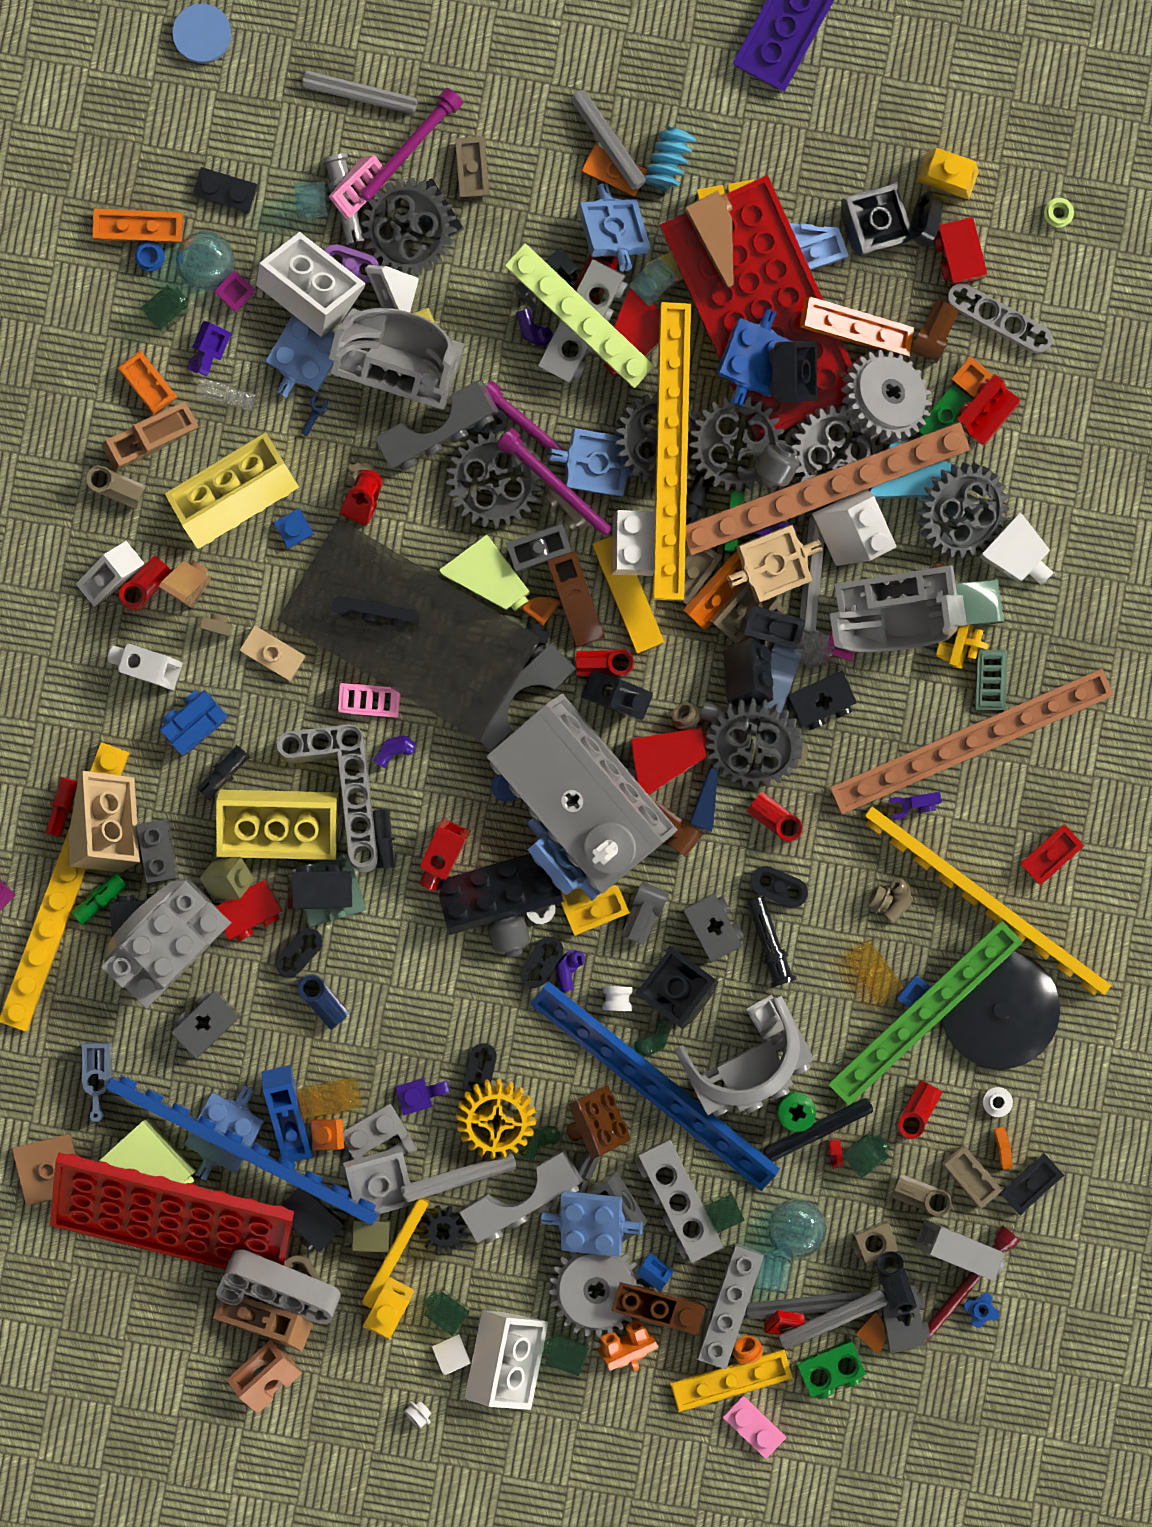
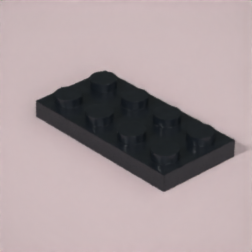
M531 854L451 876L446 880L441 879L436 887L449 935L564 902L561 890L553 884L552 878L546 871L535 863Z

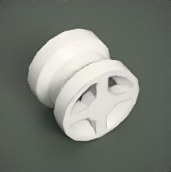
M555 904L527 912V916L536 924L547 923L555 914Z
M603 986L606 1001L603 1003L602 1010L632 1011V1005L629 1002L632 987Z

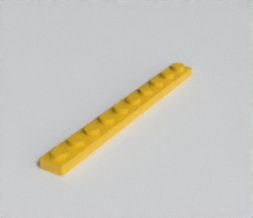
M661 302L653 600H684L691 304Z
M101 742L90 772L122 776L130 752ZM69 830L0 1015L1 1023L26 1032L31 1024L87 871L86 868L70 867Z
M870 807L863 817L868 820L865 824L868 828L878 835L882 831L892 838L889 842L892 846L902 853L906 849L916 856L913 861L926 871L930 867L939 873L937 877L939 881L950 889L953 885L957 886L963 891L961 895L963 899L973 906H976L977 903L981 904L987 909L985 912L987 917L997 924L1001 920L1005 922L1022 941L1027 939L1035 946L1032 950L1042 958L1047 960L1049 956L1059 963L1056 968L1069 978L1073 974L1083 981L1080 986L1094 996L1097 992L1102 995L1107 993L1112 985L874 807Z

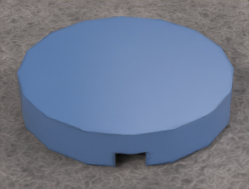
M205 3L193 4L182 10L175 19L172 29L173 41L179 53L187 60L199 64L221 58L229 49L232 39L231 25L225 14L217 7Z

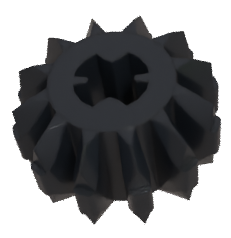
M436 1205V1217L430 1211L425 1212L426 1218L431 1223L426 1221L419 1222L421 1228L428 1229V1231L421 1232L419 1238H430L424 1246L426 1249L431 1248L433 1244L437 1245L435 1255L440 1254L442 1246H445L447 1255H451L452 1248L450 1244H453L459 1250L463 1247L461 1242L456 1239L457 1237L468 1239L466 1232L459 1231V1229H464L468 1226L465 1221L457 1222L462 1217L459 1213L460 1211L454 1217L450 1215L453 1210L451 1205H448L446 1214H442L441 1206ZM439 1223H442V1226L445 1223L449 1224L450 1229L448 1232L450 1236L445 1237V1234H443V1237L438 1236L439 1228L437 1225Z

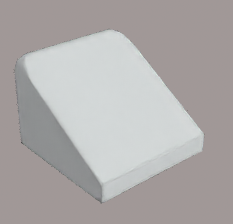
M772 994L746 1009L763 1040L784 1030L783 1023L771 1001L773 999Z
M459 1334L432 1346L443 1375L471 1364V1359Z

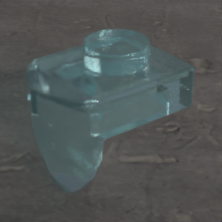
M776 1248L764 1253L756 1289L786 1294L792 1263L790 1256L786 1252Z

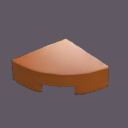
M535 597L528 600L520 609L544 626L561 602L551 597Z
M1005 1127L995 1128L994 1138L999 1151L1000 1166L1003 1170L1013 1168L1012 1153Z
M874 1312L855 1334L879 1354L884 1346L886 1333L883 1321Z

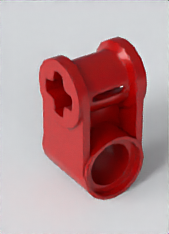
M369 469L360 471L354 486L348 491L339 514L367 527L376 509L377 499L383 486V480L380 475Z

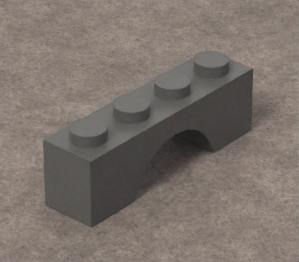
M477 380L451 395L452 409L446 423L438 430L423 434L415 431L407 424L400 423L375 437L390 468H400L402 472L417 465L416 459L426 454L427 457H431L442 451L441 445L449 440L456 443L469 435L467 430L476 425L481 429L494 422L492 416L500 412L484 382Z
M552 643L547 648L544 644L539 646L530 655L533 661L526 668L521 664L509 676L512 681L505 688L499 685L487 697L491 701L483 709L480 706L476 707L466 717L469 721L466 727L490 752L512 733L508 721V710L512 700L519 692L533 686L547 687L555 691L576 671V668Z

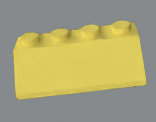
M265 432L166 492L165 495L185 531L197 549L230 529L237 527L253 515L262 512L266 507L281 498L288 496L291 492L298 489L299 486Z
M220 789L216 800L217 857L336 860L339 792Z

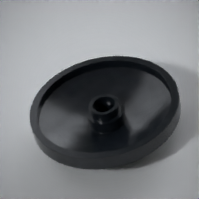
M1012 952L941 1019L950 1043L968 1060L987 1068H1015L1035 1059L1052 1041L1060 1018L1059 996L1054 982L1042 966L1023 954Z

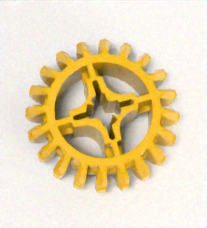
M499 1078L496 1080V1086H491L490 1081L487 1079L484 1081L485 1088L483 1089L478 1084H475L473 1086L475 1094L466 1091L464 1097L467 1101H459L458 1108L461 1111L456 1113V1120L460 1121L456 1128L457 1131L463 1132L461 1135L462 1142L470 1141L468 1148L471 1151L479 1146L478 1154L481 1157L486 1151H490V1158L494 1159L496 1152L501 1151L502 1157L506 1158L508 1149L517 1154V1143L526 1146L528 1143L525 1136L530 1137L534 1134L530 1126L536 1125V1118L532 1116L536 1111L534 1106L529 1105L531 1097L529 1095L523 1096L524 1090L522 1087L513 1091L514 1085L511 1081L505 1087H502V1080ZM492 1099L489 1107L478 1109V1112L475 1111L479 1105ZM502 1100L512 1103L520 1114H513V1111L504 1109L502 1107ZM496 1108H498L500 1118H498L496 1129L494 1130L492 1120L494 1115H496ZM472 1123H478L480 1127L487 1128L490 1131V1138L477 1132ZM514 1126H517L512 1133L500 1138L504 1130L514 1129Z

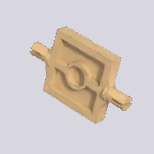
M788 525L738 545L736 548L742 562V571L730 576L728 575L727 581H731L728 584L733 588L736 585L747 582L752 589L756 602H762L813 580L808 569L807 557L822 552V546H818L821 543L817 539L803 546L797 539L793 525Z

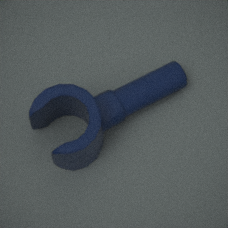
M318 395L313 396L311 399L312 411L301 432L305 436H308L319 415L325 414L328 410V400L323 408L315 407L314 404L318 399Z

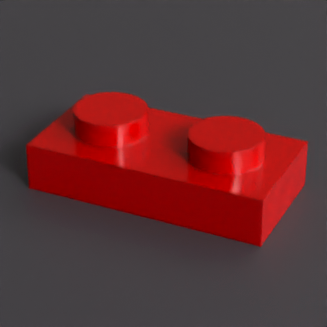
M1063 824L1019 864L1041 886L1079 852L1084 845Z

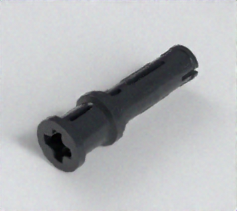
M765 897L746 902L765 953L762 961L763 964H767L771 975V987L797 980L796 976L792 975L786 958L789 955L787 951L781 949Z

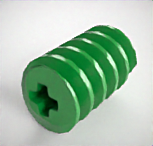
M793 1091L780 1098L777 1102L776 1113L777 1118L784 1127L790 1131L801 1132L810 1128L815 1122L816 1109L808 1096L802 1092ZM800 1104L799 1108L803 1111V1114L801 1116L796 1115L793 1119L789 1109L791 1107L796 1108Z

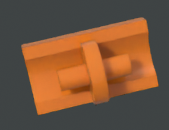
M640 1320L629 1323L626 1327L628 1334L621 1338L615 1332H609L601 1336V1347L597 1348V1351L610 1371L617 1367L621 1369L628 1365L635 1372L639 1370L637 1361L646 1357L645 1354L658 1349L655 1339L646 1327L642 1325Z

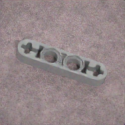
M964 283L956 284L949 290L947 302L959 309L960 314L1035 354H1041L1052 345L1053 336L1048 328ZM961 290L967 292L965 297L972 302L975 296L980 298L974 306L973 313L968 311L971 306L969 303L964 301L960 305L955 303L956 297L953 295L954 292L960 293ZM986 303L991 304L995 309L994 317L988 320L980 317L978 311L979 307ZM1008 318H1017L1020 321L1021 329L1018 333L1011 334L1006 331L1004 324ZM1027 324L1032 327L1029 333L1035 336L1040 332L1044 334L1043 340L1047 342L1046 345L1040 344L1038 347H1035L1033 345L1035 340L1029 336L1025 337V341L1020 339L1026 330Z

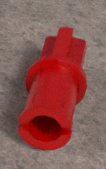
M60 777L54 801L50 802L53 808L46 828L48 835L55 837L62 835L68 812L73 811L71 806L78 781Z

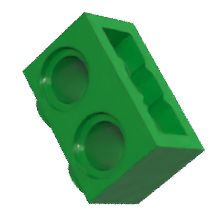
M851 1338L796 1361L811 1398L817 1396L818 1400L831 1396L835 1393L834 1388L841 1385L849 1388L861 1383V1377L866 1375ZM845 1357L851 1358L854 1361L853 1369L847 1373L838 1370L839 1361ZM816 1369H822L827 1374L826 1380L821 1384H814L810 1381V1375Z

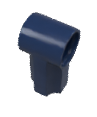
M307 974L302 977L298 985L301 998L309 1004L330 1030L350 1015V1012L328 988L321 977L315 974ZM306 981H317L320 985L319 993L315 996L305 994L303 985Z

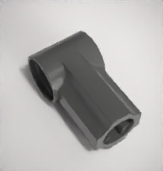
M642 881L631 905L633 908L621 935L644 945L656 917L659 918L669 893Z

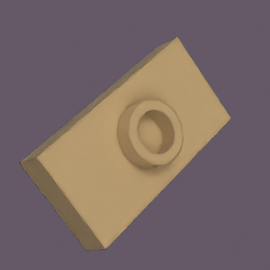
M257 626L253 627L239 650L289 681H292L306 657Z

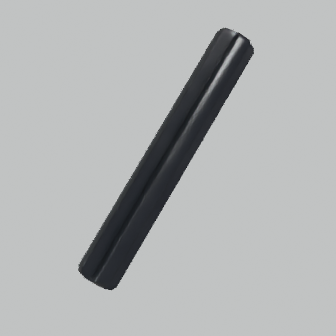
M863 1098L813 1123L807 1130L795 1132L763 1149L764 1154L770 1161L774 1162L871 1114L874 1111L873 1106L868 1098Z

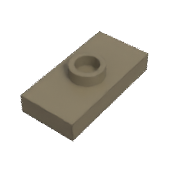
M964 1144L941 1163L979 1209H982L1003 1191Z

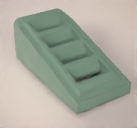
M978 650L976 657L975 710L1005 711L1007 650ZM984 659L999 660V665H984ZM983 671L999 672V677H983ZM983 683L999 684V689H983ZM982 695L999 696V701H982Z

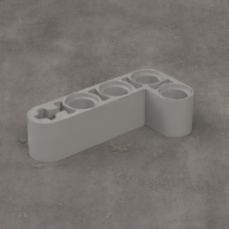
M235 1250L232 1253L216 1291L217 1298L225 1304L238 1305L241 1303L244 1294H247L320 1324H327L332 1321L341 1296L340 1291L328 1283L246 1250Z

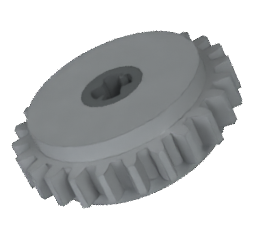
M878 350L875 354L869 352L864 357L861 356L847 369L848 374L843 377V381L847 384L841 388V391L847 393L842 402L848 404L849 409L846 410V413L852 414L854 418L852 423H858L861 426L860 431L862 433L868 431L871 439L880 436V442L884 443L890 439L893 444L899 439L903 442L919 432V429L926 424L924 420L930 416L926 409L932 405V402L926 400V397L931 392L925 390L924 385L927 381L922 380L919 376L921 371L915 370L912 367L913 362L906 363L903 361V355H899L897 358L893 357L892 351L884 355L882 350Z
M570 1252L572 1256L570 1259L562 1256L560 1259L564 1265L563 1267H554V1270L559 1275L558 1277L550 1278V1282L557 1285L556 1288L549 1289V1294L557 1295V1299H554L551 1304L552 1306H560L561 1309L557 1311L556 1315L560 1317L565 1314L567 1317L564 1321L565 1326L573 1322L575 1324L574 1332L577 1333L582 1327L585 1329V1336H589L591 1330H596L597 1337H601L602 1330L606 1329L608 1333H613L612 1327L617 1326L620 1330L624 1329L622 1323L624 1319L630 1323L633 1321L631 1316L611 1311L619 1282L644 1287V1284L636 1283V1280L641 1277L633 1272L637 1263H627L628 1253L620 1257ZM597 1282L602 1283V1290L605 1289V1292L592 1296V1289H588L589 1285H596Z

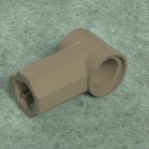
M100 465L92 467L86 475V482L91 491L137 510L144 495L146 485ZM99 472L108 475V483L102 488H97L92 484L93 476Z
M902 1173L892 1194V1198L924 1210L933 1216H943L951 1209V1197L945 1190ZM942 1194L945 1196L947 1202L942 1210L937 1211L930 1207L929 1201L933 1195Z

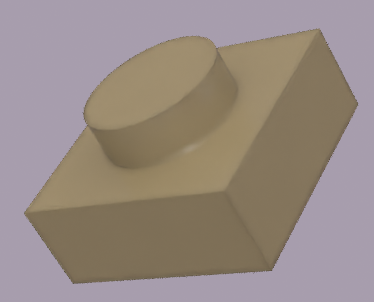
M211 613L210 618L202 617L200 629L231 637L234 626L227 623L228 617Z

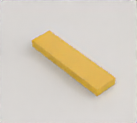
M613 536L592 544V547L636 653L639 654L665 642L637 575H612Z
M421 1198L416 1201L362 1300L363 1305L372 1309L430 1202L429 1200Z
M781 1349L764 1354L758 1361L751 1364L737 1362L728 1365L727 1369L717 1368L670 1382L678 1412H682L793 1379L785 1350Z

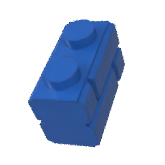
M195 690L184 700L186 704L184 708L178 713L173 709L161 720L164 725L159 729L182 756H186L230 718L206 690H203L201 693Z

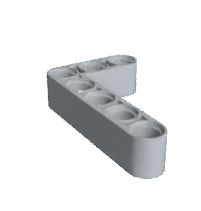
M340 725L283 733L277 741V748L281 758L287 763L297 764L338 759L348 855L355 870L363 873L371 871L377 864V849L366 747L361 730L354 725ZM348 735L358 737L357 744L352 747L345 746L343 740ZM317 739H327L329 741L327 748L324 750L314 749L313 745ZM289 742L299 744V749L293 754L284 752V747ZM350 764H359L362 767L359 774L350 776L346 773V769ZM360 792L365 795V799L361 804L353 805L349 802V798L353 793ZM363 821L367 823V830L362 834L354 833L352 827L356 822ZM362 850L370 852V860L366 863H358L355 860L358 852Z

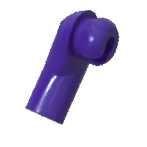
M530 309L516 312L522 337L537 346L548 345L553 338L551 329L534 324Z
M405 735L388 738L373 761L386 768L393 755L401 753L407 756L412 755L416 749V744L410 737Z

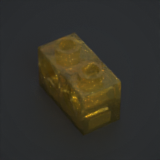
M358 1076L297 1089L303 1119L364 1106Z

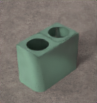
M998 579L956 583L957 595H963L967 625L974 624V626L1004 623Z

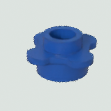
M982 1293L980 1297L974 1300H967L964 1305L965 1310L972 1317V1325L977 1328L982 1327L985 1322L989 1320L995 1321L999 1317V1311L994 1308L991 1302L992 1296L989 1293ZM981 1307L985 1309L983 1313L979 1312Z

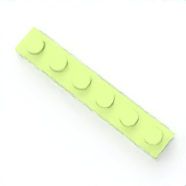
M523 243L503 265L632 388H635L654 368V365L526 243Z

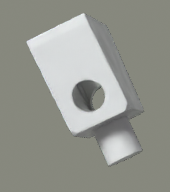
M1021 513L1010 522L979 556L982 560L1018 583L1030 574L1040 585H1043L1054 573L1041 561L1050 551Z
M129 643L125 649L112 646L108 655V662L119 666L118 672L173 691L183 662Z

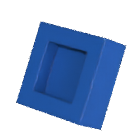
M300 508L274 522L288 549L315 535Z
M915 974L897 996V999L907 1007H910L931 986Z
M649 1253L636 1274L641 1277L645 1284L656 1288L660 1292L668 1282L673 1270Z

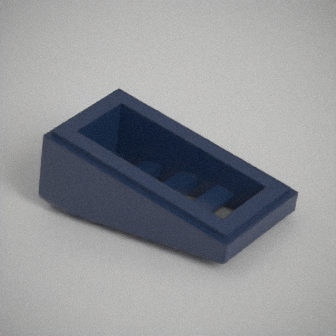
M713 768L708 769L689 821L693 826L712 832L714 827L718 776L717 770Z

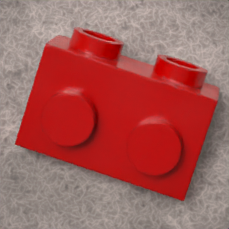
M996 374L990 380L986 379L982 382L977 390L978 395L971 403H965L958 413L959 418L957 420L961 422L964 432L983 446L988 443L1020 404V399L1007 389L1005 381Z

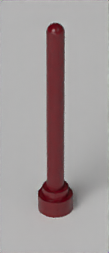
M1002 1225L995 1233L996 1238L993 1240L995 1244L992 1248L1004 1252V1250L1007 1252L1010 1248L1014 1249L1021 1240ZM973 1272L969 1273L929 1321L930 1339L983 1276Z

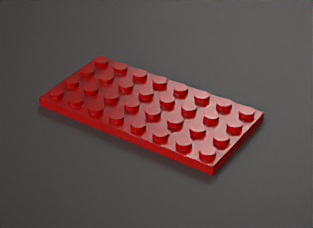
M766 175L725 194L733 208L729 213L732 216L734 285L729 288H725L686 213L660 224L659 227L719 360L722 358L735 320L742 318L753 324H760L764 309H771L777 313L770 328L777 335L790 341H817L818 401L777 402L774 396L766 397L755 391H747L745 399L751 397V406L754 407L757 402L761 401L762 406L760 410L762 412L771 408L772 411L768 418L770 420L779 418L780 420L774 427L775 429L785 430L805 421V415L807 414L816 416L815 409L822 408L826 411V406L833 405L835 407L842 404V399L847 396V393L841 391V388L847 384L843 381V377L848 374L847 369L853 364L841 339L800 328L804 299L808 297L823 301L824 299L770 178ZM729 381L733 391L735 392L736 386ZM755 412L751 415H745L747 422L752 419L751 417L756 414ZM757 424L749 426L756 442L762 439V427Z
M58 1153L55 1162L50 1226L221 1269L226 1268L235 1250H246L283 1266L285 1265L294 1211L288 1210L280 1205L272 1206L260 1203L252 1198L228 1195L224 1191L200 1188L192 1183L184 1184L172 1181L164 1176H152L140 1173L135 1169L112 1166L104 1161L96 1162L84 1159L76 1154Z

